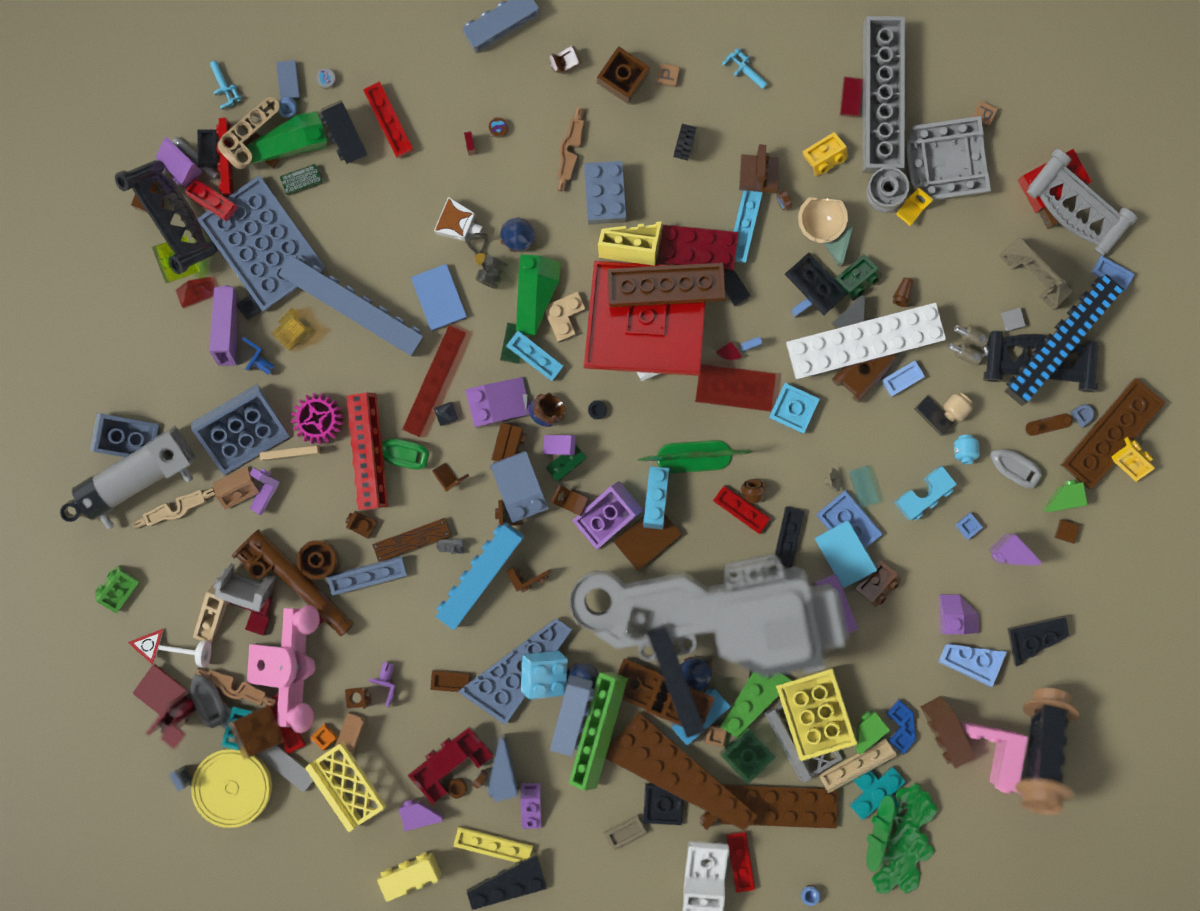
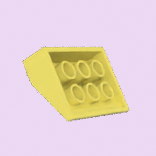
M833 667L776 686L800 761L857 744Z

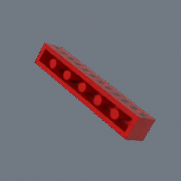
M366 392L347 395L348 425L351 433L350 444L353 453L352 464L355 473L354 483L357 492L356 502L358 510L387 508L388 499L377 393Z

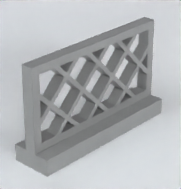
M782 703L764 712L766 719L801 782L809 781L814 775L842 760L838 750L833 751L835 758L830 761L823 760L824 754L820 755V758L813 757L812 759L819 761L817 769L810 771L807 766L809 759L800 761L793 737L789 732V724L787 723L786 726L784 721H788L783 719L779 713V710L783 708Z

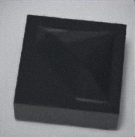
M452 401L434 408L440 426L459 420Z

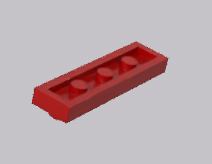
M380 81L364 88L363 91L396 158L413 151Z
M218 118L219 124H216V133L219 136V140L231 129L230 121L227 118ZM224 140L225 146L232 147L229 140ZM217 143V152L220 154L218 172L221 173V180L218 183L219 191L225 197H229L234 193L233 168L229 160L218 149Z

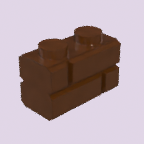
M501 423L491 460L498 462L521 453L518 450L520 444L524 445L526 433H523L524 429Z

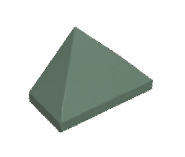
M852 226L846 227L838 238L824 243L837 266H841L844 262Z

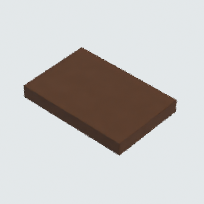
M665 513L662 529L643 527V516L613 541L637 571L681 535V532Z

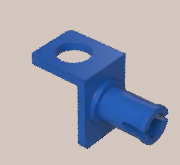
M243 337L242 340L257 349V352L245 369L248 371L251 366H255L269 375L271 371L265 365L270 369H273L275 365L261 357L262 348Z

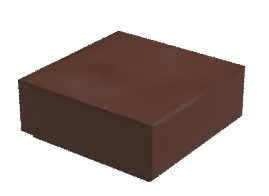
M1059 520L1054 538L1074 544L1080 525Z

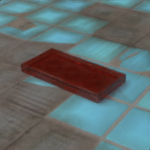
M701 364L695 402L771 412L776 374Z

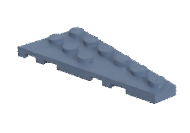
M555 618L458 692L506 725L525 697L521 692L522 654L557 651L572 629Z

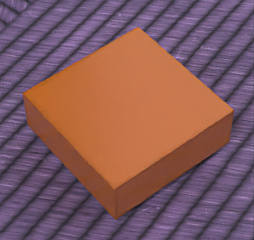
M325 723L310 738L325 751L338 736Z

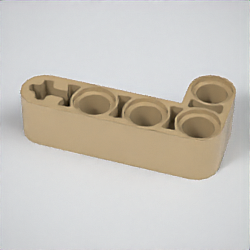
M267 97L219 140L218 149L234 167L243 169L252 160L251 152L243 143L277 113L280 106L275 98ZM266 107H272L266 113L263 112ZM251 117H257L260 123H254ZM238 128L244 129L246 135L239 134ZM224 140H229L232 143V147L225 146ZM237 155H243L246 158V162L239 161Z

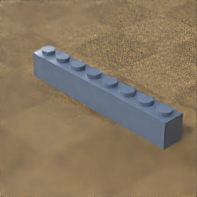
M296 255V257L289 256L278 275L395 347L413 356L424 338L420 335L422 333L421 330L413 325L411 328L405 326L406 321L398 316L392 318L387 315L389 313L387 309L380 305L378 308L371 305L372 300L364 295L362 298L355 295L356 290L347 285L345 288L338 284L340 281L330 275L327 278L322 275L323 270L317 266L309 267L305 264L307 260L299 255Z

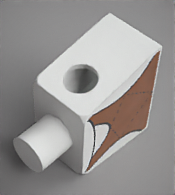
M448 197L434 231L440 236L466 241L469 233L479 237L483 226L474 223L476 216L472 211Z

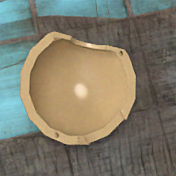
M809 197L800 208L798 214L799 227L803 234L812 241L818 243L831 242L838 238L846 228L848 222L847 209L841 200Z

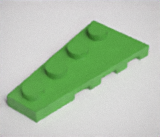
M752 672L720 728L738 737L779 696L776 686L791 680L782 674L763 677Z

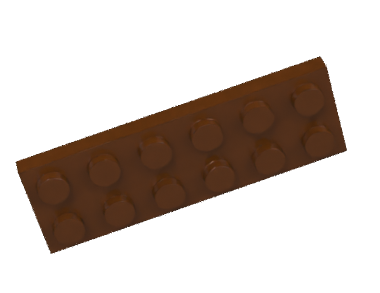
M723 263L608 269L609 307L725 301Z
M1134 378L1060 465L1078 481L1083 483L1085 487L1092 490L1115 463L1111 456L1127 445L1124 439L1128 437L1133 442L1165 402L1141 381Z
M722 784L758 815L750 825L837 829L838 789L828 793L826 788ZM720 819V824H730Z

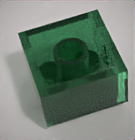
M748 727L719 752L721 757L747 784L776 758Z

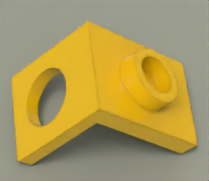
M917 188L907 198L896 215L911 226L922 210L933 199L923 190ZM916 195L922 196L925 202H920Z

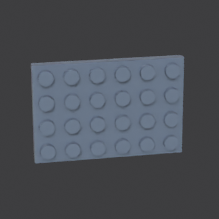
M260 175L227 197L228 200L238 206L227 222L210 211L197 218L263 312L299 288L278 275L290 255L293 257L299 255L307 260L305 264L311 268L315 265L321 270L326 269Z

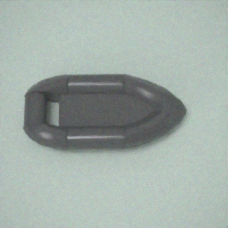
M198 674L194 675L191 682V699L201 721L208 728H215L225 723L227 712L217 688L206 677ZM219 712L220 717L211 720L210 716Z

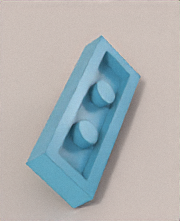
M519 331L515 333L506 345L507 348L550 381H553L563 367L562 364Z

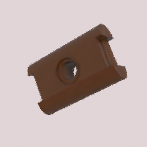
M891 354L842 367L832 381L837 386L839 384L843 385L854 395L852 399L860 403L897 359ZM861 365L868 367V374L861 373Z

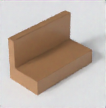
M247 466L213 483L216 498L224 509L260 493L257 485L251 478Z
M348 712L335 746L343 742L353 756L367 719Z

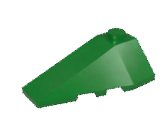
M520 254L516 332L519 331L523 335H536L546 308L551 302L555 288L560 282L561 262L540 255Z

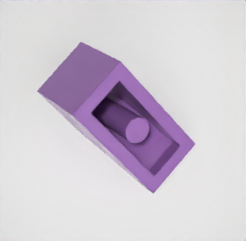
M414 799L406 800L399 807L404 831L439 823L444 819L442 813L420 800L416 802Z

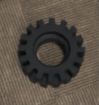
M682 123L673 157L688 161L697 127Z

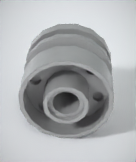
M883 167L871 176L866 190L870 206L876 211L891 213L903 205L909 191V181L900 169ZM884 188L890 189L891 192H886Z

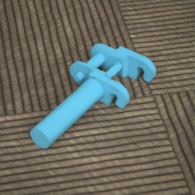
M741 48L735 49V53L732 52L722 65H726L729 60H734L739 64V69L734 75L737 76L743 71L763 89L768 83L745 64L750 61V56L746 57L740 52ZM737 54L743 59L742 62L735 58Z
M217 61L210 62V66L220 85V89L214 91V95L226 93L228 102L221 105L220 108L221 110H224L225 107L230 108L235 105V102H240L243 97L238 95L236 91L237 85L232 84L228 87ZM231 91L233 92V94H234V96H235V97L232 98V99H231V97H230V95H229V92H231Z

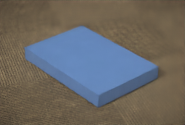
M447 264L411 277L431 331L467 318Z
M846 490L816 514L828 530L849 519L865 549L882 535V532Z

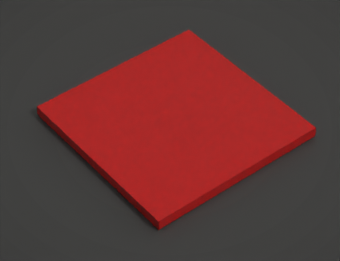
M594 261L584 369L700 376L706 302L609 307L608 269L654 266L639 263ZM655 264V266H673V265H659V264Z

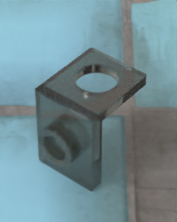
M632 607L625 634L632 639H644L651 611ZM641 613L644 615L645 621L643 624H636L633 617L635 614Z

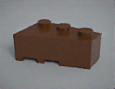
M941 696L920 706L928 721L927 724L930 730L936 736L935 741L937 745L944 751L942 756L947 764L951 763L956 769L976 758L954 710Z

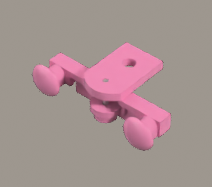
M306 605L301 609L284 608L281 647L249 644L247 683L279 687L277 725L284 727L292 726L298 733L306 732L314 720L312 708L308 704L302 703L304 680L315 671L314 660L305 654L306 635L313 633L317 629L320 620L317 609L311 605Z

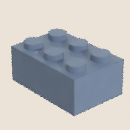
M622 161L584 163L588 225L626 222Z

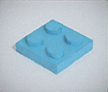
M784 383L769 415V419L804 434L820 399Z

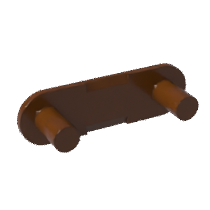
M1060 414L1027 423L1025 431L1028 435L1035 436L1067 428L1072 424V418L1069 414Z

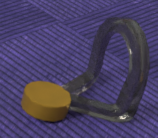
M474 233L465 237V243L476 254L475 263L479 266H483L487 262V257L484 254L489 241L487 233ZM484 238V244L480 253L470 243L471 239Z

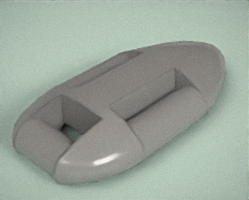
M998 449L991 452L993 464L1003 476L1022 487H1036L1042 477V472L1035 463L1012 450ZM1032 471L1035 474L1029 482L1026 479Z

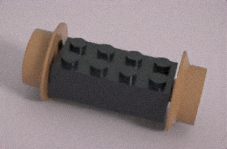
M1041 688L1033 691L1032 701H1028L1023 705L1024 713L1031 717L1025 780L1016 783L1015 790L1022 795V807L1026 810L1039 814L1053 815L1061 813L1064 801H1068L1073 797V792L1068 787L1062 785L1064 780L1062 766L1066 759L1063 750L1067 743L1065 729L1068 727L1069 722L1079 718V711L1072 706V696L1069 693L1054 688Z

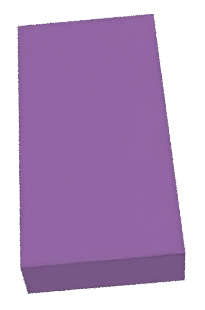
M544 435L543 454L575 455L576 436Z

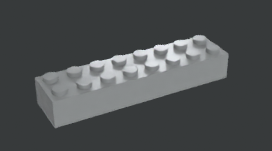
M866 16L863 22L862 173H875L883 167H894L902 171L904 169L905 17Z

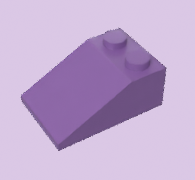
M522 377L465 390L475 428L530 415L528 397L527 411L522 394L527 395Z
M618 481L585 509L582 516L578 515L572 521L597 550L644 510L622 483Z

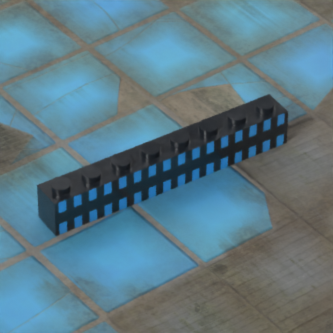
M1107 274L1102 278L1098 276L1091 283L1093 288L1089 292L1085 291L1079 297L1081 302L1077 306L1073 305L1066 314L1069 316L1065 320L1061 319L1054 328L1057 330L1053 334L1049 333L1042 341L1044 345L1041 349L1037 347L1030 355L1032 359L1029 363L1025 361L1018 369L1020 373L1017 377L1012 376L1006 383L1008 387L1004 392L1018 404L1023 406L1032 398L1124 290Z

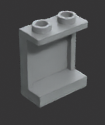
M231 563L227 569L224 568L221 577L216 579L214 583V589H216L214 597L259 612L272 593L275 577L267 575L263 583L234 574L235 564Z

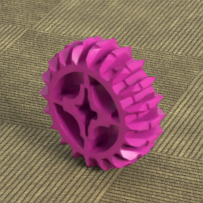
M313 393L312 399L309 395H305L306 402L299 399L301 406H294L298 412L291 413V415L296 416V419H292L291 423H297L293 430H300L297 436L302 437L304 435L303 441L305 442L310 438V444H314L317 439V443L321 445L322 438L328 443L329 435L332 438H336L333 431L338 433L341 431L339 428H336L337 424L343 425V422L338 421V418H343V414H337V412L342 410L341 407L334 408L338 402L334 400L330 403L331 396H327L324 400L325 395L323 393H320L319 398L316 393ZM314 404H325L330 410L319 412ZM309 407L310 415L303 422L304 412ZM315 415L321 416L319 423L313 421L316 419ZM332 416L331 425L325 430V421ZM315 425L321 434H311L305 427Z

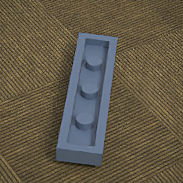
M399 556L328 576L327 580L333 596L407 576L403 557Z

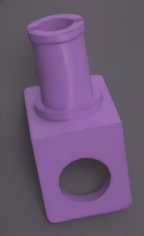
M383 662L379 678L376 680L369 678V682L391 688L385 705L390 708L396 686L390 682L395 665L389 663L388 667V663Z

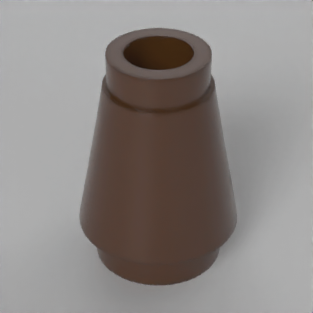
M907 277L902 279L893 295V303L895 305L907 307L911 303L914 280Z

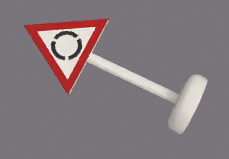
M164 629L128 642L153 666L158 650L195 655L196 665L203 668L208 665L211 658L212 647L210 641L203 640L199 642L196 650L160 645Z

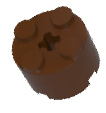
M322 540L310 541L299 550L296 558L297 567L310 579L327 578L336 571L339 564V555L336 548L329 542ZM320 557L322 559L319 565L318 562H314V558Z

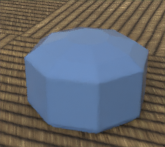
M805 886L801 891V900L807 906H815L820 900V892L814 886Z

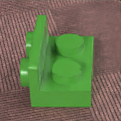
M119 566L115 570H110L106 577L107 581L104 585H99L95 591L96 602L114 613L119 611L139 583V580L124 572Z

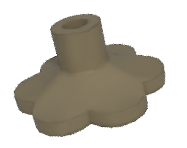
M831 468L828 477L824 478L825 485H830L831 489H834L836 492H839L840 487H842L841 474L835 468Z

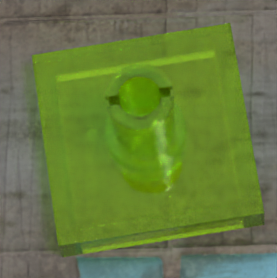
M187 236L182 237L181 241L189 242ZM167 242L152 247L165 284L200 272L196 263L188 267L187 271L181 274L174 273L169 266V258L175 254Z

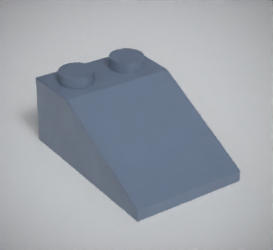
M97 412L90 450L97 453L127 457L157 437L159 424Z
M526 451L490 464L512 523L548 509Z
M502 734L499 739L490 783L487 786L489 797H493L494 802L516 797L519 792L506 734Z

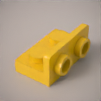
M835 132L802 151L804 158L812 166L816 177L828 172L829 169L843 163L848 158L847 147Z
M1126 437L1124 440L1127 445L1111 457L1124 472L1137 482L1155 469L1151 462L1153 458L1148 451H1142V447L1136 440L1132 442Z

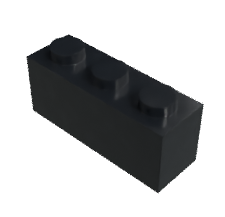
M340 100L322 108V114L319 115L324 126L328 125L331 131L328 135L332 143L336 142L339 150L336 151L340 160H345L346 164H349L366 156L367 151L343 101Z

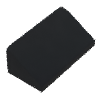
M928 395L914 408L940 436L944 435L955 423L944 415L945 412Z

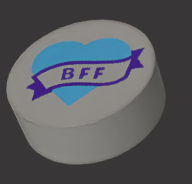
M324 68L318 71L316 81L320 87L329 89L334 86L336 77L333 71Z

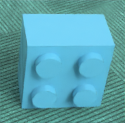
M561 652L522 654L521 692L528 699L565 695L567 658Z

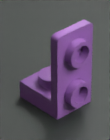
M521 783L520 800L523 829L541 828V783Z

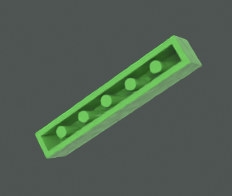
M614 672L599 673L569 784L584 791L596 789L598 786L628 678Z

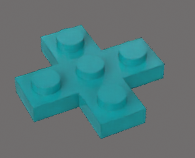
M892 766L878 779L871 771H868L853 780L863 792L849 806L864 820L876 808H879L881 800L888 795L894 799L895 808L897 809L899 803L892 794L906 781Z

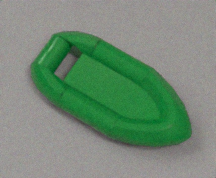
M389 439L382 442L383 459L388 463L412 470H420L427 466L429 451L423 445L402 439ZM419 452L422 453V454H421V458H420V463L417 462V461H418V457H419Z

